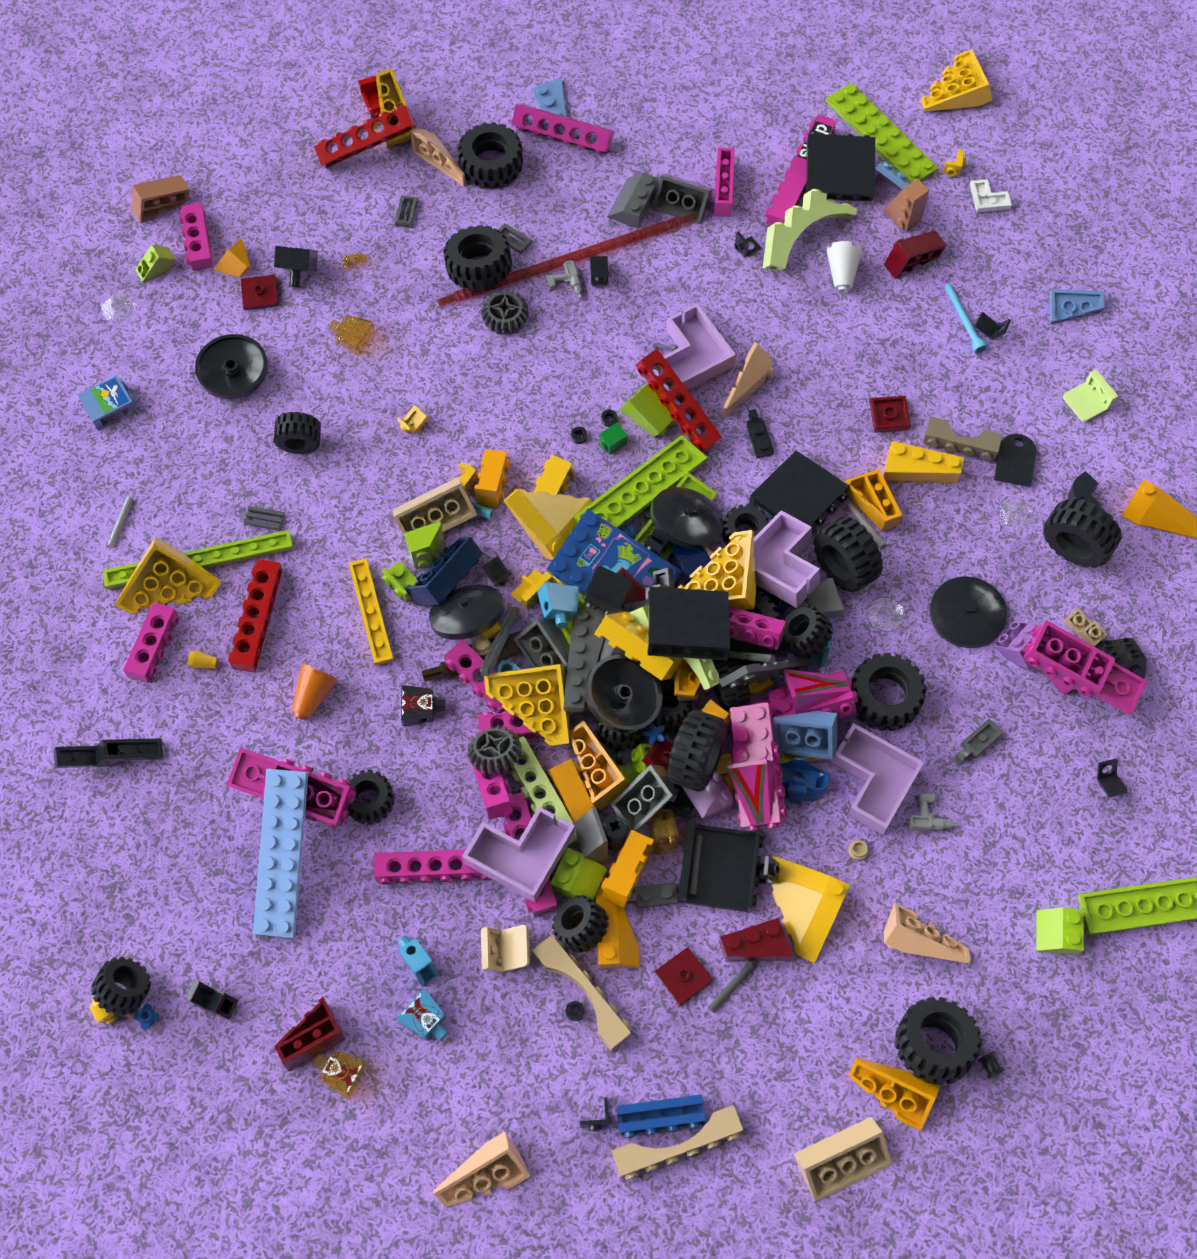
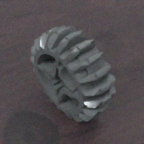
M507 289L504 292L498 290L497 294L492 292L491 297L487 296L486 301H483V307L481 308L482 320L486 327L489 326L490 331L495 329L496 333L502 330L503 335L508 330L511 334L512 329L518 332L519 327L523 328L524 322H527L529 315L528 304L525 302L524 297H521L519 293L515 294L513 290L509 293Z
M499 725L496 728L490 726L488 730L482 728V733L476 732L475 737H471V743L468 744V757L470 758V763L477 771L481 770L483 774L488 772L490 775L493 772L500 774V771L504 770L507 772L508 767L514 768V763H519L522 746L519 737L512 729L508 730L506 726L501 729Z

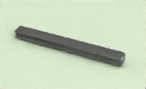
M516 606L509 607L500 626L501 629L498 630L480 668L482 676H490L519 614Z

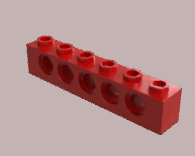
M406 105L396 106L393 111L389 113L383 112L375 119H367L363 122L364 124L352 126L344 133H336L329 140H320L314 146L321 166L325 168L333 166L405 134L412 128H417L410 109ZM398 118V124L393 126L392 121ZM383 125V130L377 132L378 126ZM368 132L367 138L362 139V134ZM352 138V144L347 146L348 139ZM337 145V151L332 153V147Z
M658 348L636 364L638 373L646 379L649 388L655 391L660 403L666 406L671 418L679 424L682 433L690 439L697 449L703 452L722 438ZM653 369L657 370L658 376L653 373ZM664 384L668 385L669 391L664 388ZM675 399L679 400L680 406L675 403ZM686 414L690 415L691 420L686 418ZM697 428L701 430L702 435L697 433Z
M258 559L256 566H253V579L248 584V597L243 602L244 612L238 620V634L234 635L233 651H230L228 662L234 670L256 673L283 572L280 562ZM265 579L268 580V581L265 582V583H261V581H263V580H265ZM263 596L261 600H256L258 597ZM253 614H259L257 617H251ZM249 631H254L253 634L246 635ZM250 648L247 652H242L243 649Z

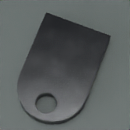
M1010 434L1001 441L994 474L995 481L1031 487L1036 446L1029 437L1022 434ZM1020 440L1023 446H1016L1014 441Z

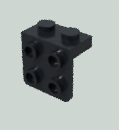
M597 566L582 600L586 602L585 606L596 610L597 607L603 609L602 614L604 615L622 612L620 608L632 581L609 569Z
M1125 637L1122 639L1104 640L1096 644L1097 649L1115 658L1116 664L1141 678H1145L1147 658L1133 638Z

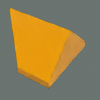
M240 239L231 246L213 270L236 277H243L250 268L244 241Z

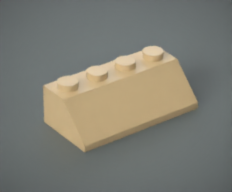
M459 477L392 510L393 517L403 535L406 532L440 521L442 532L477 515Z
M872 1117L794 1153L798 1168L815 1202L892 1165L883 1132Z

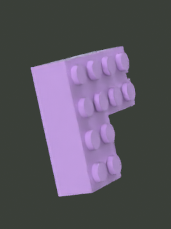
M698 303L684 309L683 324L681 311L667 318L666 331L679 348L663 357L688 390L734 367L736 354Z
M781 510L754 537L756 585L796 608L807 598V593L811 594L820 584V569L798 557L812 542L811 526Z
M854 723L832 760L834 765L866 782L854 801L848 816L884 835L924 764L923 761Z
M540 806L519 841L482 822L462 856L463 863L535 902L574 836L575 825L560 817L557 819V826L554 825L556 823L555 815Z

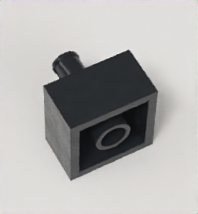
M275 246L274 267L288 269L290 271L289 287L300 288V274L302 270L317 271L318 250Z

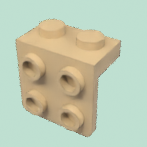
M520 925L505 930L489 927L482 928V970L503 973L529 966V927L527 925Z

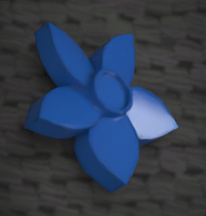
M651 722L649 725L650 731L642 733L645 737H650V746L656 742V739L659 742H665L662 735L665 726L656 728L655 724Z

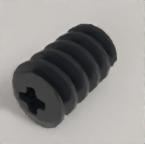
M610 815L604 819L602 827L608 841V849L617 851L625 844L628 828L627 823L622 817Z

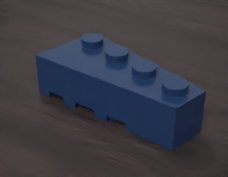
M462 537L455 541L442 553L443 558H439L430 564L431 569L424 574L421 573L416 577L417 582L413 586L408 585L404 588L416 605L442 604L446 600V596L456 589L457 583L468 575L470 568L479 562L483 552L471 537Z

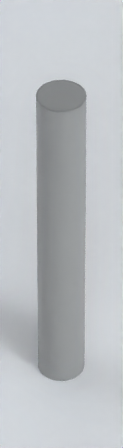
M127 497L107 543L108 547H115L134 501L131 497Z
M852 502L846 506L847 509L861 525L867 528L866 530L872 534L880 548L884 547L887 543Z

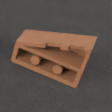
M181 175L135 184L132 186L131 210L139 223H142L144 218L152 214L155 217L159 215V211L165 208L170 210L189 201L190 189Z
M917 179L902 189L883 212L895 222L898 228L907 232L921 222L930 190Z

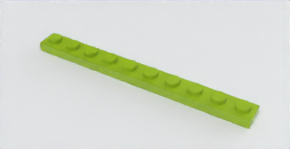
M290 530L184 552L183 554L206 569L293 550ZM139 562L103 570L105 588L109 590L126 586Z

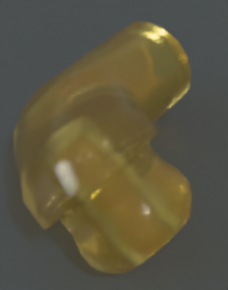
M352 253L342 258L343 267L350 268L352 262L366 263L367 254Z

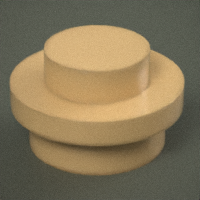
M483 637L475 639L472 643V649L479 656H486L491 647L490 641Z
M861 840L851 842L848 847V853L854 860L865 859L869 852L867 844Z

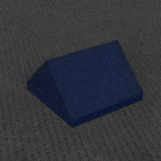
M678 545L671 547L672 558L678 569L682 571L681 575L686 584L692 580L690 575L700 565L704 568L711 561L705 549H687Z

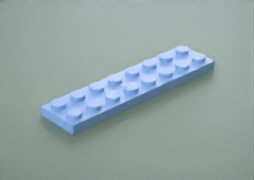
M266 769L253 934L295 937L309 772Z

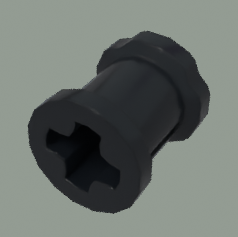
M994 1051L977 1059L985 1068L988 1079L1005 1070L997 1062Z

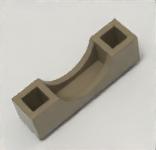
M930 416L923 443L930 447L945 448L949 452L957 451L965 456H977L985 461H995L1002 434L984 430L976 437L964 438L952 431L948 420Z

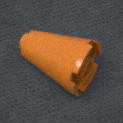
M302 664L292 711L295 712L294 716L305 720L306 717L310 718L337 684L338 679L323 671L316 670L314 667Z

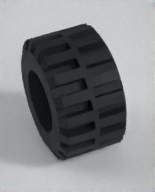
M287 412L275 419L273 442L279 449L293 454H308L319 448L321 422L317 418L307 413Z
M743 504L738 505V508L733 507L731 512L728 511L724 518L722 539L725 542V546L731 542L729 537L733 533L738 532L736 527L746 524L752 526L756 530L754 533L755 537L769 523V517L764 515L762 509L759 511L755 505L750 507L751 504H746L743 507Z
M799 606L798 609L795 608L790 614L788 613L786 619L783 620L786 621L781 643L799 658L809 659L811 656H817V653L823 652V649L829 645L828 642L832 639V623L814 606Z
M732 658L713 663L720 679L742 667L737 659ZM720 683L713 686L719 704L726 711L750 702L749 685L744 686V683H742V685L732 689L730 686L721 687Z
M664 681L661 684L659 682L662 690L661 707L671 706L673 709H660L652 723L655 724L656 728L665 726L663 735L665 733L671 735L675 731L678 733L684 719L687 718V715L692 710V700L679 702L677 695H674L675 688L673 683Z
M596 719L597 735L600 737V741L605 743L607 747L612 746L616 750L618 748L626 750L628 747L632 749L634 744L639 745L640 740H643L645 737L642 733L646 731V727L636 732L624 733L612 730Z
M369 769L368 773L361 770L359 775H356V773L352 774L353 778H348L347 780L351 781V786L356 787L354 791L356 796L347 810L349 811V816L354 821L359 820L360 824H364L367 821L368 825H372L374 820L377 823L381 822L380 818L383 817L385 819L388 817L387 812L391 813V805H394V793L390 782H388L384 775L381 776L380 772L376 771L374 774L373 770ZM375 789L379 791V797L374 803L361 805L357 802L358 795L363 790Z
M575 895L574 898H568L567 902H563L560 909H557V914L553 917L554 923L552 924L553 934L560 942L574 952L583 953V951H590L591 948L594 949L597 947L598 942H602V937L607 933L606 928L609 927L607 922L609 918L606 911L590 897Z
M114 957L104 963L91 986V994L95 995L93 999L99 1003L98 1006L101 1009L105 1008V1012H113L117 1016L120 1013L125 1016L128 1013L132 1014L140 1007L151 986L150 974L146 973L147 969L140 966V962H134L132 958L125 959V957H119L117 959ZM116 983L124 985L127 989L119 987Z

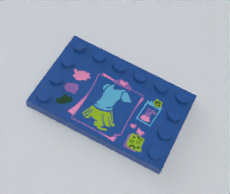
M588 508L546 569L548 573L566 585L579 587V593L583 596L597 566H602L615 573L623 567L644 588L654 586V571L672 568L674 583L682 573L681 570Z

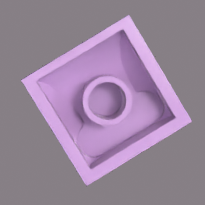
M714 772L709 785L703 791L697 792L683 787L702 818L727 811L733 806V794L727 788L718 772Z

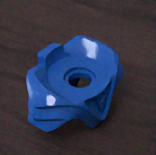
M800 757L780 764L783 772L781 778L782 786L789 803L800 805L802 800L814 802L827 790L829 775L814 767L806 759ZM795 774H801L804 777V779L793 778V776Z

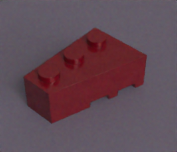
M936 231L925 232L903 240L899 239L894 243V247L883 265L893 278L897 279L900 273L904 271L909 273L913 271L912 267L918 264L923 266L940 257L947 244Z
M779 917L720 936L719 939L725 961L791 962L794 957Z
M323 996L318 1000L319 1003L304 1015V1018L297 1026H293L274 1046L282 1064L289 1072L346 1040Z

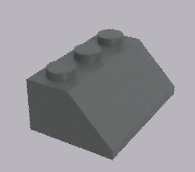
M646 173L627 178L607 218L639 229L655 198L659 178Z
M663 174L660 177L652 209L700 224L710 203L713 188L669 174Z
M544 616L540 617L514 638V641L532 668L561 664L566 666L567 673L570 645L561 629L556 627L555 620L546 619Z
M650 764L611 803V806L617 815L625 820L629 832L631 830L638 832L675 796L674 783L670 781L664 766Z

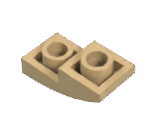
M1079 608L1075 609L1063 620L1081 639L1092 646H1095L1107 635L1095 620L1091 622Z

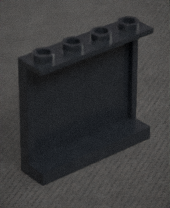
M808 133L805 143H807L806 188L804 194L812 189L821 190V193L827 194L826 200L872 201L875 196L876 137H870L869 135Z
M796 450L750 495L749 504H751L750 507H754V505L760 506L774 517L782 510L811 526L813 535L815 529L824 524L826 517L829 514H834L838 505L847 500L849 485Z
M649 587L647 656L728 660L730 651L729 592Z
M688 819L678 903L750 913L752 907H756L757 895H753L754 887L758 888L759 883L756 867L760 868L761 864L758 848H762L763 836H760V829L757 832L698 825L696 820ZM695 835H702L696 896L688 895L694 839Z

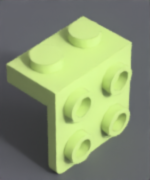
M1096 369L1090 372L1086 382L1063 395L1065 402L1082 422H1087L1112 408L1118 397L1116 391L1109 386L1104 376Z

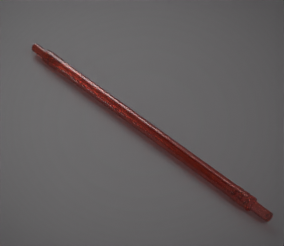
M696 213L683 217L678 216L508 273L505 280L502 279L499 285L495 284L490 289L484 288L481 291L479 289L472 291L466 288L455 291L452 295L437 299L438 305L441 306L453 301L459 302L562 267L566 261L577 262L590 256H595L681 227L682 224L697 219Z

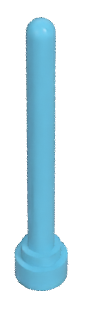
M947 283L945 290L973 341L972 349L974 353L978 354L986 351L988 346L985 340L978 337L951 284Z

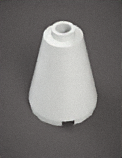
M840 241L832 243V247H827L834 287L840 293H847L853 288L862 254L860 244L854 246L850 241Z

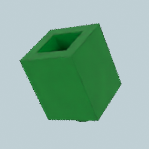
M615 423L599 433L598 443L603 451L606 450L609 454H612L628 444V435L618 423Z

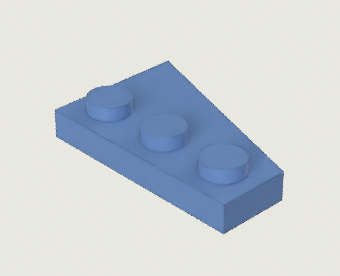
M561 78L531 88V92L541 110L566 116Z
M882 160L875 168L901 189L911 184L903 173L898 172L885 160Z
M1051 289L1049 292L1050 324L1103 311L1104 291Z

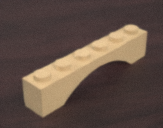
M552 935L532 950L533 956L546 971L567 977L585 992L596 1013L598 1037L612 1052L631 1036L629 1031L631 1029L630 1025L625 1019L620 1020L616 1015L618 1011L611 1002L607 1004L603 999L605 995L598 986L594 988L590 983L592 979L585 970L581 971L577 967L578 961L576 958L564 951L565 945Z
M732 1105L713 1112L708 1123L699 1133L679 1145L668 1148H649L630 1143L612 1150V1156L620 1178L625 1177L626 1180L637 1177V1172L646 1169V1172H651L658 1169V1164L665 1161L667 1165L679 1161L678 1157L686 1154L687 1157L700 1153L699 1149L707 1146L708 1150L720 1145L719 1141L726 1138L728 1142L740 1138L739 1134L743 1132V1128L735 1107Z

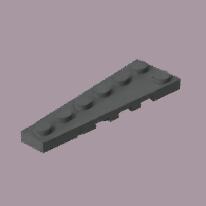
M577 608V613L572 619L564 711L584 712L587 703L585 698L586 678L590 670L598 663L605 639L604 636L599 638L594 635L605 617L602 614L604 610Z
M798 658L783 662L776 661L772 664L767 662L763 665H760V663L745 665L723 677L719 682L721 687L730 686L732 689L742 685V683H744V686L750 685L755 680H757V683H760L769 678L770 680L777 679L781 675L784 678L783 670L789 669L806 672V668L812 665V661L810 658Z

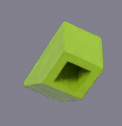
M151 245L135 270L141 281L145 282L169 271L176 259L169 247Z

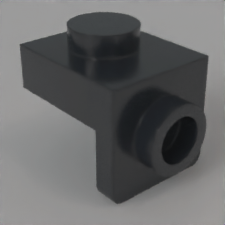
M499 556L481 566L493 585L499 584L502 586L510 581L508 577L512 573L511 571L508 572Z

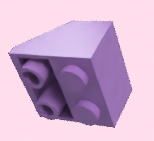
M1014 620L1005 632L998 637L992 647L1016 666L1029 669L1031 666L1022 659L1025 654L1023 649L1028 641L1031 642L1033 638L1031 633L1037 624Z

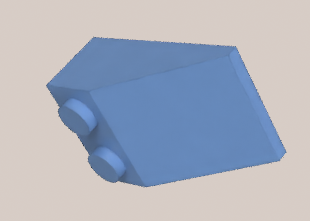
M813 711L773 717L775 743L779 746L780 753L833 760L838 747L837 713Z

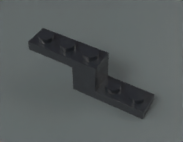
M161 738L105 739L96 746H66L53 749L55 768L116 766L122 760H154L163 758Z

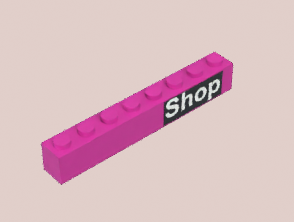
M818 114L816 119L811 121L810 131L805 133L803 145L800 144L797 149V157H793L790 165L791 168L787 169L784 176L785 180L784 182L781 181L778 187V194L773 196L772 206L767 208L765 217H767L766 224L784 223L786 211L793 206H798L806 188L807 143H805L807 134L812 132L820 134L834 133L837 120Z

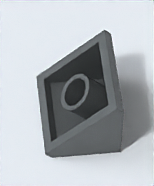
M595 807L585 813L573 825H575V832L584 858L606 863L608 862V841Z

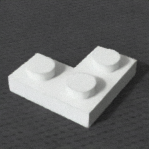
M988 179L970 182L976 213L1009 210L1011 208L1008 191L991 193Z

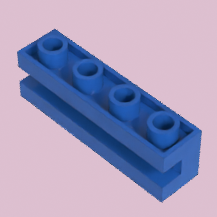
M702 1094L616 1106L619 1133L624 1135L625 1138L637 1137L639 1132H646V1135L658 1134L660 1129L676 1132L680 1131L682 1126H689V1129H698L702 1127L701 1124L706 1122Z

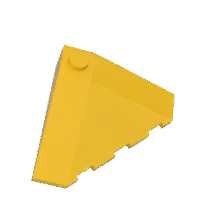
M972 49L956 55L953 59L955 61L954 66L951 68L947 66L942 72V81H935L929 88L931 91L930 96H923L921 98L924 111L977 107L993 101L989 83Z
M516 489L503 500L544 558L548 560H553L577 525L574 516L592 503V500L587 497L580 499L564 494L556 496L540 491L532 493L525 492L524 489Z
M752 530L735 532L729 537L731 542L725 548L719 547L710 556L712 560L704 568L700 565L690 575L692 580L685 587L680 585L678 588L729 592V607L741 610L754 609L756 596L754 532Z
M155 537L115 602V606L130 614L139 613V609L151 607L153 602L161 605L172 602L183 604L192 602V598L204 596V599L211 598L222 581L170 544Z
M558 664L492 673L490 676H484L486 694L491 699L496 698L503 704L501 707L511 715H517L524 721L523 724L532 732H538L542 735L547 744L553 746L570 743L569 712L564 711L563 708L567 678L565 665Z
M773 855L772 858L780 863V874L778 883H771L774 890L772 895L777 908H781L784 916L782 921L787 934H791L795 945L793 946L795 955L815 964L850 885L832 876Z

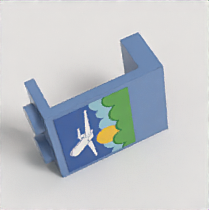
M117 375L78 394L82 405L97 430L104 427L101 419L129 405L133 412L136 411L134 404L137 402L132 393L128 394L126 392L129 389L125 381H120Z

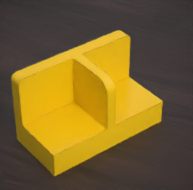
M534 570L528 577L525 575L522 577V583L511 593V596L528 609L539 598L537 591L544 582L552 583V576L548 572L541 574L538 570Z

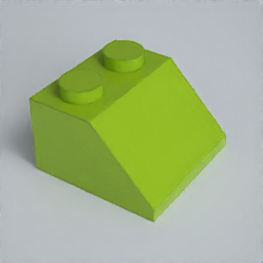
M440 521L404 533L407 549L414 567H427L434 561V554L439 550V544L444 542Z
M567 848L552 879L551 886L555 893L565 897L574 898L575 895H586L594 901L608 870L596 861L584 858L583 853Z
M1061 907L1037 910L1036 951L1076 956L1083 952L1084 909Z

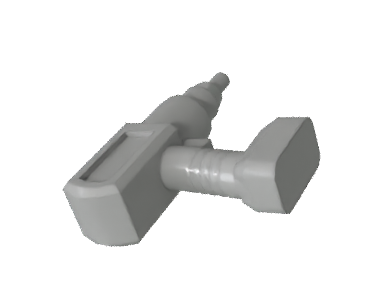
M566 261L563 264L564 274L546 276L550 291L555 290V282H570L572 289L579 296V299H582L581 282L574 261Z
M920 793L918 795V802L920 804L921 816L911 815L908 827L911 831H931L960 827V824L944 821L941 818H933V813H929L928 804H933L936 801V794Z

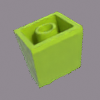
M648 382L618 409L653 437L658 434L662 436L669 429L667 426L670 423L674 424L676 422L671 418L666 406L660 403L655 391L649 388Z

